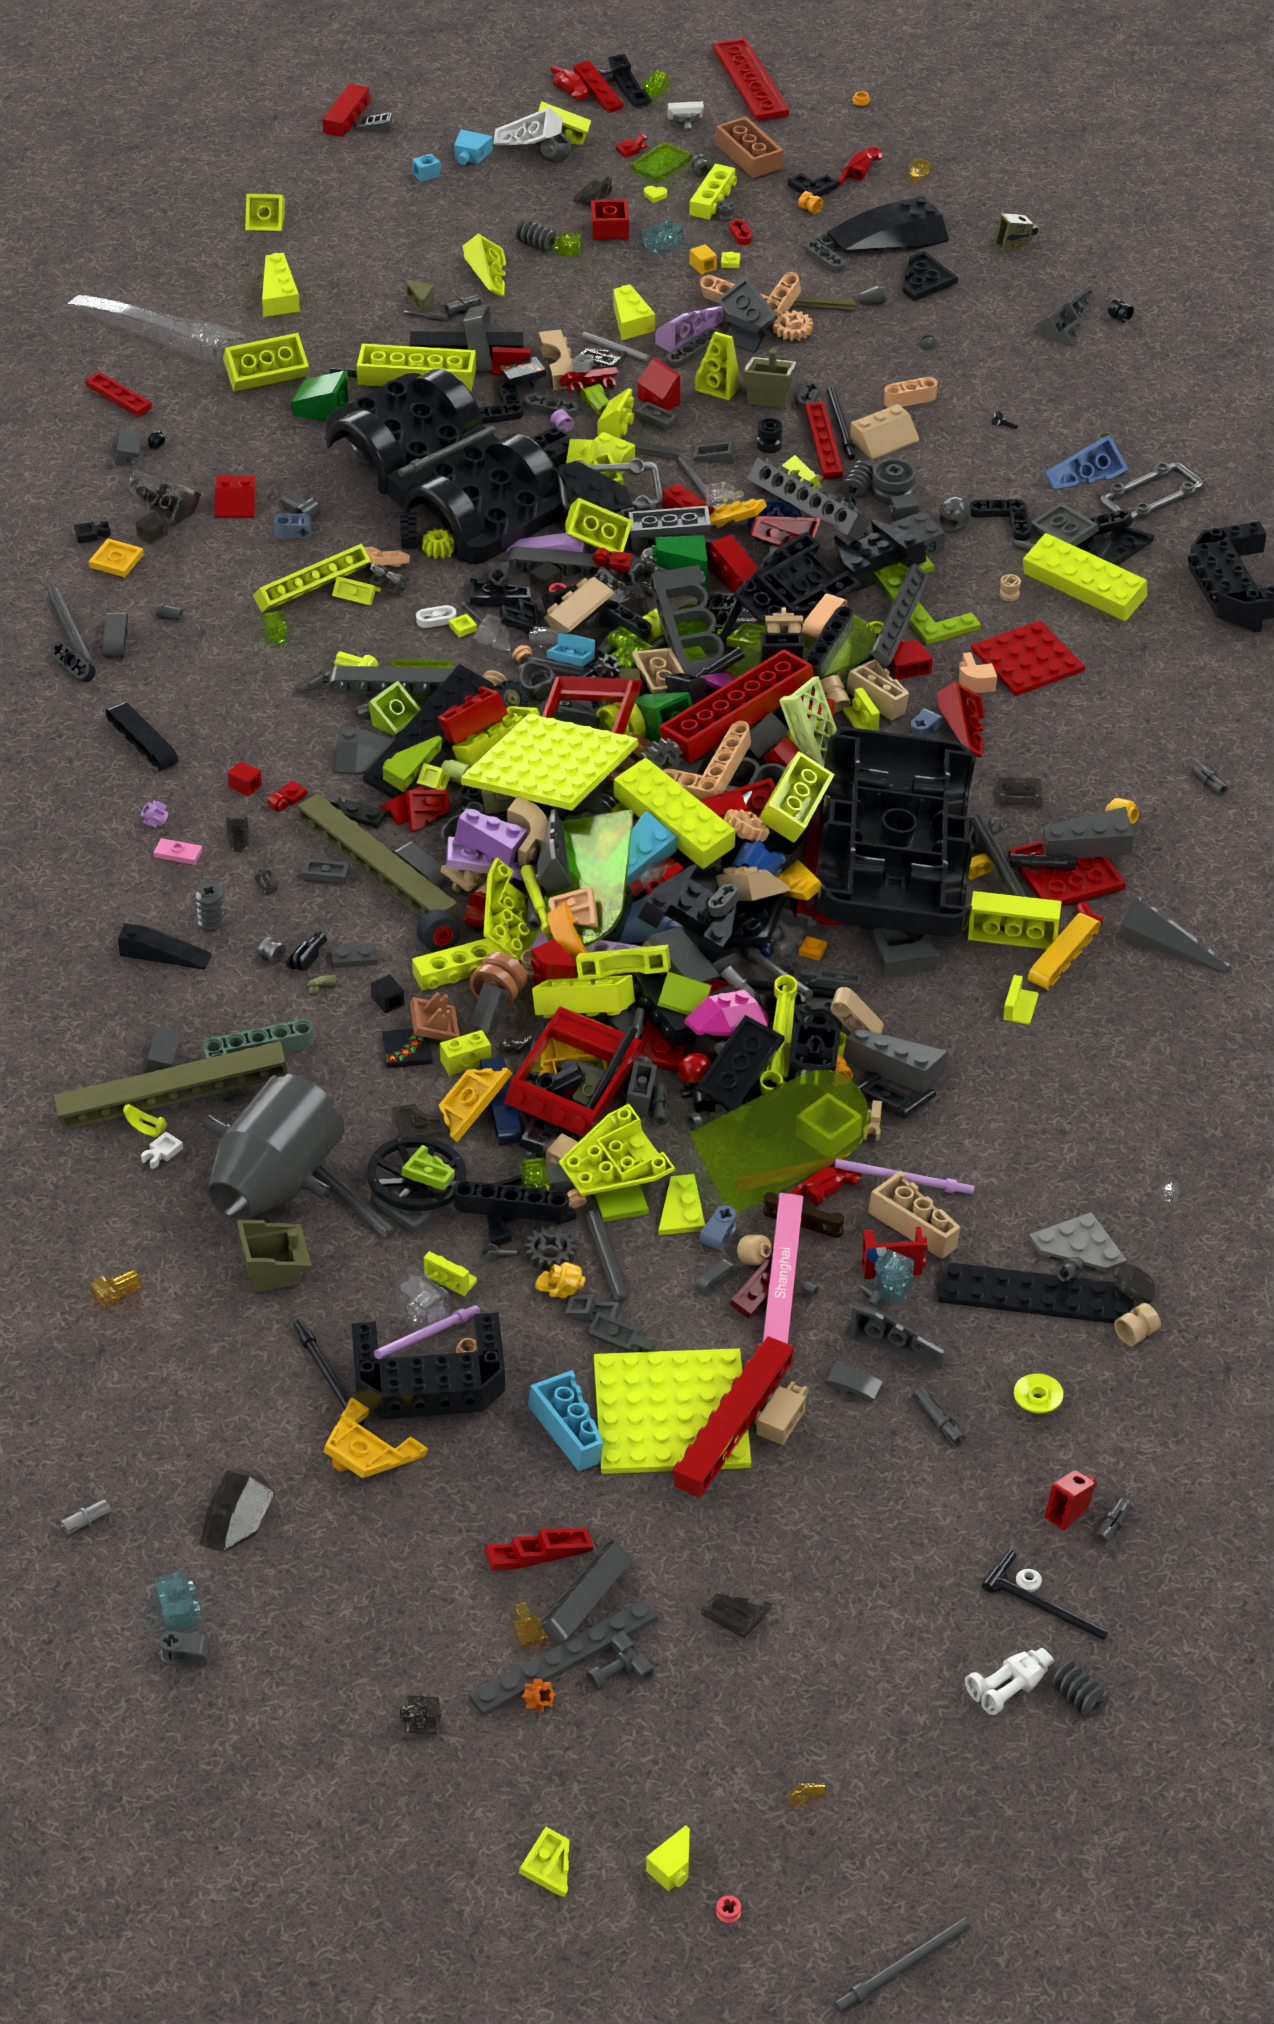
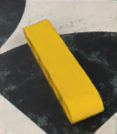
M1078 913L1032 966L1028 974V982L1049 990L1048 987L1054 985L1060 978L1059 974L1065 972L1072 964L1070 963L1071 960L1076 959L1082 952L1083 946L1086 947L1093 939L1092 936L1098 933L1101 922L1083 913Z

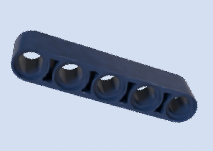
M503 1056L480 1059V1069L491 1068L493 1071H502V1068H506ZM509 1079L489 1103L491 1105L493 1122L495 1121L496 1137L499 1138L498 1145L518 1143L522 1139L517 1110L515 1107L504 1103L510 1086Z

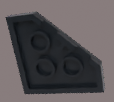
M922 251L909 258L903 284V293L915 301L957 284L958 276L927 252Z
M573 461L557 467L570 504L581 498L611 512H617L619 509L631 508L633 506L626 486L579 461Z

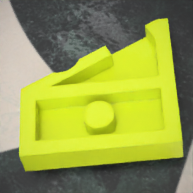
M545 1827L522 1863L518 1873L565 1898L568 1891L569 1839Z

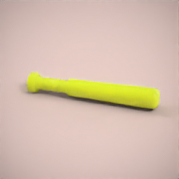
M524 865L520 872L534 909L539 915L542 924L541 931L543 934H551L546 912L547 908L536 880V874L531 865Z

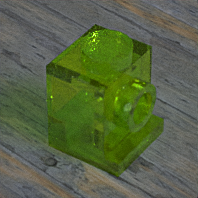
M656 69L652 70V74L643 81V89L646 90L648 95L657 98L669 88V74Z
M559 232V236L555 237L554 244L555 249H558V255L580 256L582 232H578V234Z
M283 611L262 614L263 629L269 644L285 641V633H288L286 621H284Z
M544 1157L521 1161V1179L524 1187L550 1190V1181Z

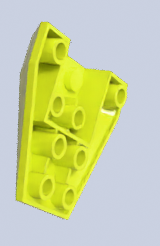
M495 858L487 877L483 936L504 953L511 955L519 961L524 951L532 949L531 947L541 930V926L536 931H531L527 928L525 895L509 883L513 870L500 859ZM546 897L544 902L547 908L546 912L548 913L551 911L550 900Z
M630 1104L609 1113L559 1160V1165L581 1196L653 1182L675 1171V1167L665 1153L661 1152L659 1154L644 1134L641 1120Z

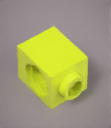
M424 763L417 784L423 785L424 790H446L450 775L442 768Z

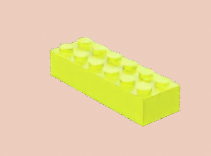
M362 344L357 362V385L383 386L388 381L407 373L423 375L433 369H444L457 376L469 391L472 392L476 372V350Z
M1047 533L1041 537L1023 558L1024 574L1123 621H1126L1147 597L1146 579Z
M646 757L614 779V797L639 818H641L645 811H648L677 836V849L702 869L735 847L736 830Z

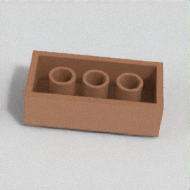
M745 116L716 126L715 144L751 178L783 169L784 150L748 117Z

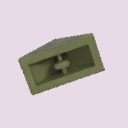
M407 280L406 295L419 312L425 313L433 302L434 285Z

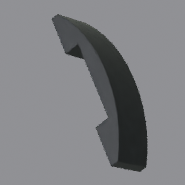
M620 54L609 57L608 61L616 83L631 105L636 107L651 103L652 100L645 89L640 88L632 74L631 64L626 55Z

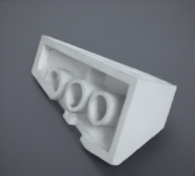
M548 107L495 129L493 144H535L560 134L563 118Z

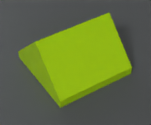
M398 680L368 702L372 725L394 736L403 730L420 710V707Z
M668 972L658 1006L690 1015L708 997L711 985Z

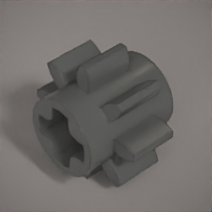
M605 654L603 659L600 657L595 663L597 666L594 671L598 673L599 677H618L621 663H618L615 656Z

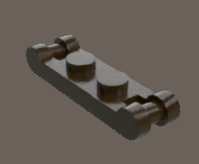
M774 1192L764 1194L763 1214L776 1219L779 1198ZM802 1205L800 1227L835 1238L843 1235V1214L837 1212L830 1214Z

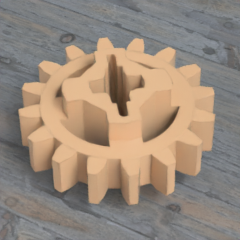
M793 310L792 313L785 311V314L779 313L778 319L773 322L772 329L773 333H777V337L783 336V340L790 338V341H793V339L800 341L801 337L806 339L807 335H811L813 322L812 318H809L808 314L803 315L802 311L796 312Z
M730 809L724 817V821L736 830L737 836L742 839L760 840L763 842L770 833V829L765 824H762L763 821L752 812Z

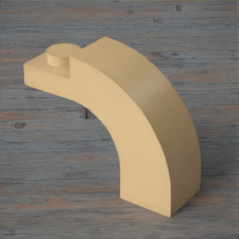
M517 796L507 810V823L516 824L527 830L526 835L528 837L518 849V865L523 867L528 865L530 861H534L537 854L540 855L548 820L544 812L537 805Z

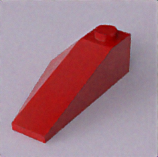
M954 681L936 693L937 706L961 744L969 748L970 752L976 757H982L983 738L979 734V731L984 730V725L979 722L980 718L985 716L982 698L980 695Z

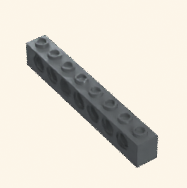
M757 458L747 477L748 480L815 518H821L822 522L845 535L860 541L870 522V519L864 516V511L856 507L852 510V505L844 500L838 502L839 497L831 493L828 496L825 495L826 490L818 486L813 488L814 484L806 479L800 481L802 477L793 472L789 475L788 469L781 465L775 467L777 463L768 458L765 461Z

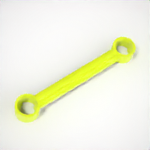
M790 975L778 977L774 987L777 1004L773 1030L783 1036H786L791 1000L797 995V981ZM787 984L786 986L790 987L792 991L783 992L778 987ZM784 1042L767 1066L766 1071L760 1077L759 1088L765 1096L769 1090L773 1089L763 1084L766 1080L771 1079L777 1086L783 1082L780 1069Z

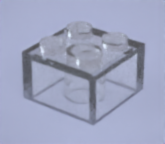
M415 1268L394 1283L396 1315L416 1331L450 1316L448 1292L443 1287L436 1285L428 1275L422 1274ZM438 1333L433 1334V1335L427 1337L426 1339L429 1341L431 1338H433L434 1336H436Z

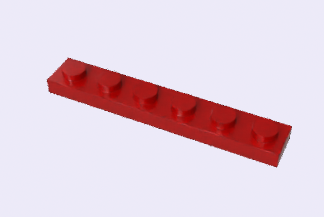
M805 403V412L823 479L843 478V470L825 403Z

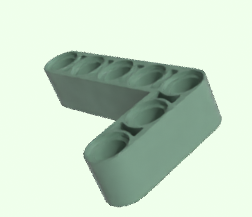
M297 1020L210 1038L203 1044L204 1059L281 1041L284 1053L306 1049L314 1043L313 1025L308 1020ZM235 1089L217 1093L216 1096L223 1099L230 1098L234 1095Z

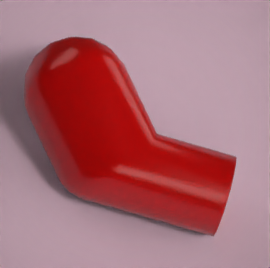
M1079 902L1076 905L1075 910L1077 914L1083 913L1100 921L1102 924L1103 916L1093 914L1087 903Z

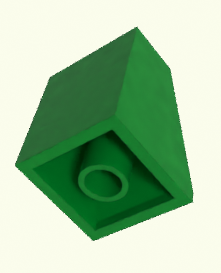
M348 371L305 379L301 387H298L295 398L291 399L290 408L293 409V416L326 422L327 417L332 412L349 403Z
M704 536L656 537V546H652V558H655L652 564L667 570L699 565L700 571L705 574L706 583L703 587L707 591V555Z
M689 692L645 694L636 698L635 701L645 721V738L659 743L661 738L659 726L693 706Z

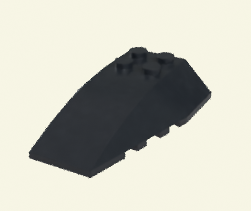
M925 196L903 199L873 208L827 231V235L844 253L868 252L869 248L884 251V248L894 247V250H902V247L910 246V249H920L949 241L943 215Z
M806 531L778 547L774 554L768 557L764 564L754 572L753 576L750 579L748 578L733 594V597L761 623L765 622L766 616H773V613H781V608H786V613H797L815 608L825 594L841 598L860 587L861 583L848 571L839 576L836 575L816 555L820 544Z

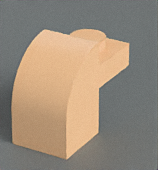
M971 652L963 653L962 662L959 663V683L976 693L996 691L997 675L993 664L976 665Z

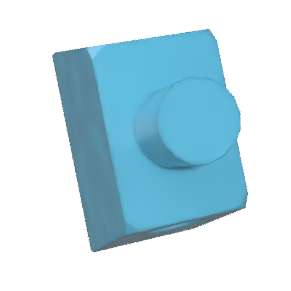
M462 129L454 145L455 159H457L460 165H466L467 162L478 164L493 150L492 136Z

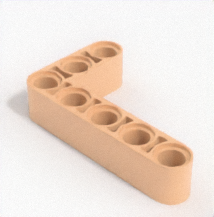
M794 272L786 273L769 297L760 294L777 316H779V313L785 314V311L789 310L801 292L799 276ZM712 275L704 276L700 281L703 296L719 303L717 299L736 285Z
M737 721L731 725L703 775L674 769H664L662 771L698 800L724 793L751 745L749 724L744 721Z

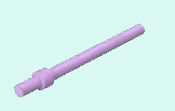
M836 1159L834 1168L884 1178H891L899 1172L897 1170ZM903 1172L906 1175L905 1179L909 1183L914 1182L919 1185L944 1189V1192L953 1194L954 1192L970 1195L974 1193L973 1185L958 1183L955 1179L947 1178L943 1180Z
M474 1305L467 1309H459L453 1312L452 1316L376 1349L374 1355L377 1359H381L455 1324L461 1325L466 1323L474 1314L480 1313V1308Z

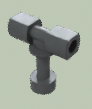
M624 1631L616 1634L611 1639V1647L617 1653L616 1661L602 1669L595 1666L586 1671L587 1680L595 1690L606 1685V1678L621 1669L625 1672L631 1670L641 1683L654 1676V1667L644 1655H637L634 1651L635 1644Z

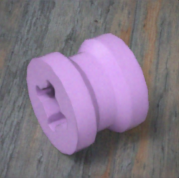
M557 410L551 415L550 422L553 426H557L563 432L572 430L574 420L565 410Z

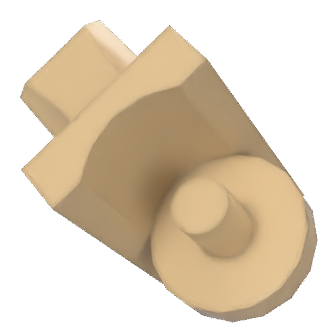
M781 608V613H773V616L765 617V633L802 632L803 616H794V613H786V608Z
M446 864L441 866L440 872L450 878L453 882L452 889L457 893L462 889L468 892L477 885L481 886L484 882V879L474 871L454 870L446 867Z

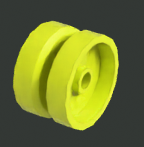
M614 702L613 705L609 704L597 710L596 717H600L599 730L612 732L621 706L620 702ZM635 703L624 734L628 735L629 732L645 738V721Z

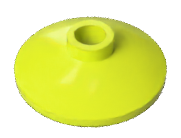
M1029 1374L1017 1381L1014 1387V1398L1019 1406L1029 1412L1048 1413L1060 1406L1063 1400V1389L1057 1380L1048 1375Z

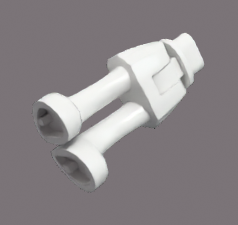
M1043 1648L1037 1651L1030 1650L1028 1653L1025 1651L1007 1658L1003 1661L1002 1668L985 1679L977 1672L969 1674L965 1677V1686L970 1696L977 1703L981 1701L982 1708L988 1714L996 1715L1002 1711L1004 1703L1016 1692L1023 1689L1029 1693L1033 1690L1048 1671V1667L1054 1664V1659ZM1008 1679H1011L1010 1683L998 1691L994 1690Z

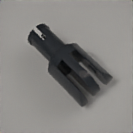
M316 931L308 942H302L287 960L289 969L294 970L296 968L300 971H307L319 957L318 950L326 943V935L321 931Z

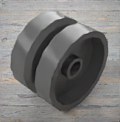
M898 458L881 460L873 468L872 495L876 500L888 505L891 503L892 496L913 493L915 495V467L908 461Z

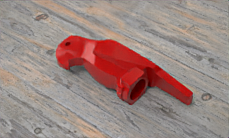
M551 66V72L556 74L553 79L555 87L562 88L566 93L572 94V97L577 100H585L589 97V90L580 76L567 69Z
M869 147L864 151L857 152L843 170L838 180V186H842L849 177L860 181L865 178L872 161H880L882 159V151L876 147Z
M826 1167L806 1179L789 1194L806 1196L808 1201L818 1206L824 1202V1198L835 1194L844 1183L850 1182L852 1185L859 1183L861 1173Z

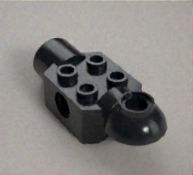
M809 1010L802 1015L800 1023L795 1024L788 1077L794 1080L793 1089L802 1103L813 1104L823 1097L826 1092V1085L834 1083L841 1030L837 1028L836 1017L828 1010Z

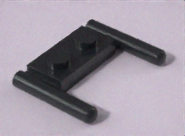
M877 1072L872 1073L852 1088L854 1094H861L862 1098L872 1103L873 1100L882 1101V1108L896 1115L900 1114L902 1118L908 1117L936 1096V1091L929 1089L912 1101V1097L879 1082L878 1080L883 1077Z

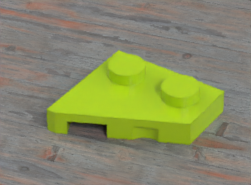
M422 1145L402 1167L401 1176L436 1189L445 1190L454 1179L455 1170L449 1165L444 1164L438 1156L432 1157L428 1154V1148Z

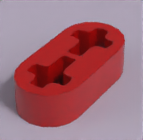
M733 220L730 223V233L735 241L740 245L750 244L752 242V232L747 224L742 220Z

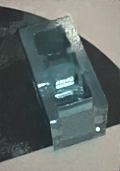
M185 1571L154 1578L156 1594L166 1631H176L197 1626L196 1616L201 1615L198 1600L193 1601L192 1596L195 1595L192 1580L187 1581Z

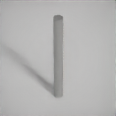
M587 332L582 334V339L647 362L650 358L647 354Z

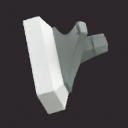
M703 101L668 103V119L684 122L685 132L692 131L691 122L703 117Z

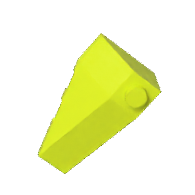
M477 234L462 246L464 258L488 290L502 297L504 296L505 282L501 276L506 274L502 270V266H506L503 248Z
M714 332L706 354L700 363L699 370L695 375V391L730 400L739 389V370L732 336Z

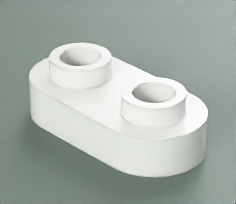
M448 605L425 608L416 613V623L423 628L448 625L449 620L456 618V609Z

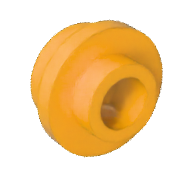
M859 91L855 93L852 101L855 105L865 106L870 103V97L868 93Z

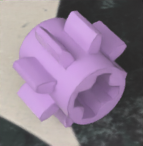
M155 800L153 803H146L141 812V816L145 818L143 823L154 828L157 825L162 826L168 817V812L164 810L166 805Z

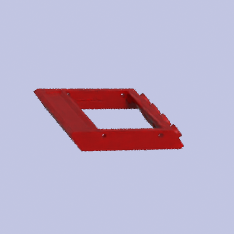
M581 676L556 677L542 717L554 718V713L558 710L561 700L620 702L621 706L612 733L623 735L641 687L642 679Z
M560 1006L512 1079L504 1103L585 1137L596 1126L632 1068L643 1040L634 1037L619 1064L618 1071L593 1110L530 1084L525 1079L552 1038L610 1062L626 1033Z

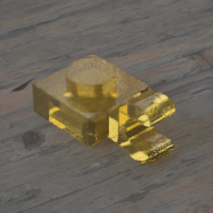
M916 158L909 165L911 178L908 182L915 184L920 175L926 176L932 169L933 162Z
M525 1602L515 1604L517 1620L513 1621V1628L521 1648L546 1641V1633L540 1625L541 1621L538 1614L530 1616Z

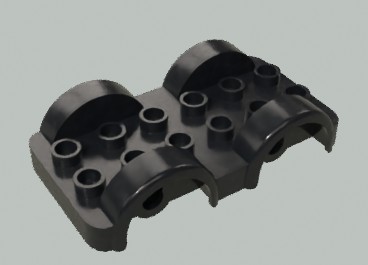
M433 369L423 375L407 373L388 381L385 385L364 396L358 397L355 401L332 412L327 417L325 435L327 448L332 447L334 442L345 437L363 453L367 462L376 469L379 493L387 494L404 509V513L410 512V509L422 503L439 517L445 529L450 530V533L455 536L457 546L456 557L458 561L469 564L484 563L506 551L507 548L519 539L534 535L558 521L562 516L563 505L558 473L546 452L535 441L522 434H511L501 440L492 434L424 466L421 471L412 472L403 477L399 476L398 470L408 466L411 461L425 458L486 429L483 426L481 413L473 395L457 376L447 370Z
M850 727L841 728L830 736L824 768L835 775L820 801L819 815L821 823L824 824L816 872V878L819 879L822 885H820L819 892L814 895V907L818 914L825 915L828 919L836 922L859 925L868 930L884 928L903 931L912 936L928 934L952 937L957 936L966 929L973 907L970 905L965 907V899L974 844L969 840L974 816L970 815V817H967V810L976 761L975 755L970 752L969 748L954 741Z

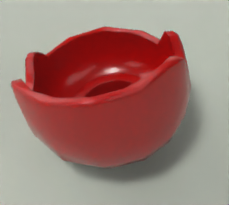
M688 1054L679 1062L678 1076L684 1082L700 1083L713 1063L709 1056L704 1054Z

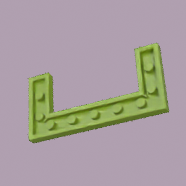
M927 556V562L917 565L925 573L934 571V565ZM900 561L873 572L874 579L892 602H894L902 585V580L909 569ZM919 601L909 621L926 645L981 629V623L972 612L935 623Z

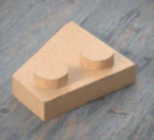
M591 886L549 898L551 911L561 904L567 903L576 921L574 924L598 927L595 894Z

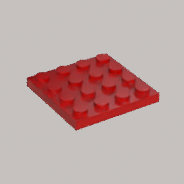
M1041 620L971 645L972 652L984 664H993L997 678L1014 696L1085 671V665Z
M1042 840L1009 849V858L1011 853L1044 855ZM1107 856L1077 858V863H1075L1076 870L1035 868L1030 870L1029 867H1016L1038 899L1062 901L1061 907L1125 889V881Z

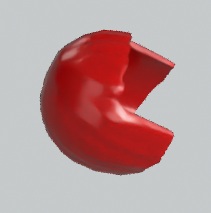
M475 892L471 893L470 901L465 911V924L474 929H484L486 895Z

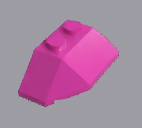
M738 990L736 992L708 996L685 1019L684 1023L697 1035L707 1033L716 1036H731L745 1015L765 1026H768L770 1018L748 992Z

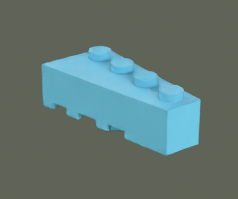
M645 811L598 873V889L610 899L616 887L620 885L628 886L674 854L677 849V836L648 811Z
M573 1370L530 1385L529 1409L575 1468L580 1472L600 1464L603 1441L594 1420L589 1415V1407L587 1403H584L580 1386L576 1384Z

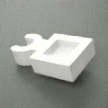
M165 1132L150 1144V1150H146L141 1154V1160L143 1163L150 1160V1168L154 1169L159 1165L161 1159L169 1161L183 1149V1142Z

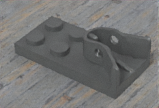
M708 506L628 512L629 519L633 521L630 532L632 549L634 551L656 546V537L711 532ZM653 539L654 543L650 544L648 541Z

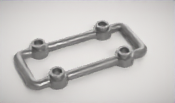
M633 458L629 463L587 465L584 461L579 460L580 463L597 472L629 471L632 475H639L643 470H651L656 499H649L645 495H640L635 500H632V507L637 511V506L648 503L654 504L655 507L662 505L660 471L655 463L643 462L639 458ZM558 472L562 505L565 510L569 511L571 504Z
M1160 462L1155 466L1154 472L1125 485L1113 483L1109 488V492L1101 496L1100 502L1111 512L1121 510L1110 500L1113 498L1121 499L1126 492L1157 478H1167L1170 472L1177 470L1191 481L1184 482L1180 486V491L1150 505L1144 502L1138 503L1135 511L1131 513L1133 521L1138 518L1146 519L1150 516L1151 512L1179 499L1194 497L1195 492L1204 487V482L1180 463L1168 465L1167 463Z

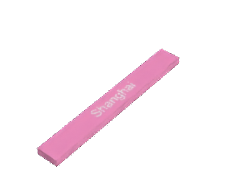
M779 1194L763 1342L767 1336H770L788 1344L803 1196Z

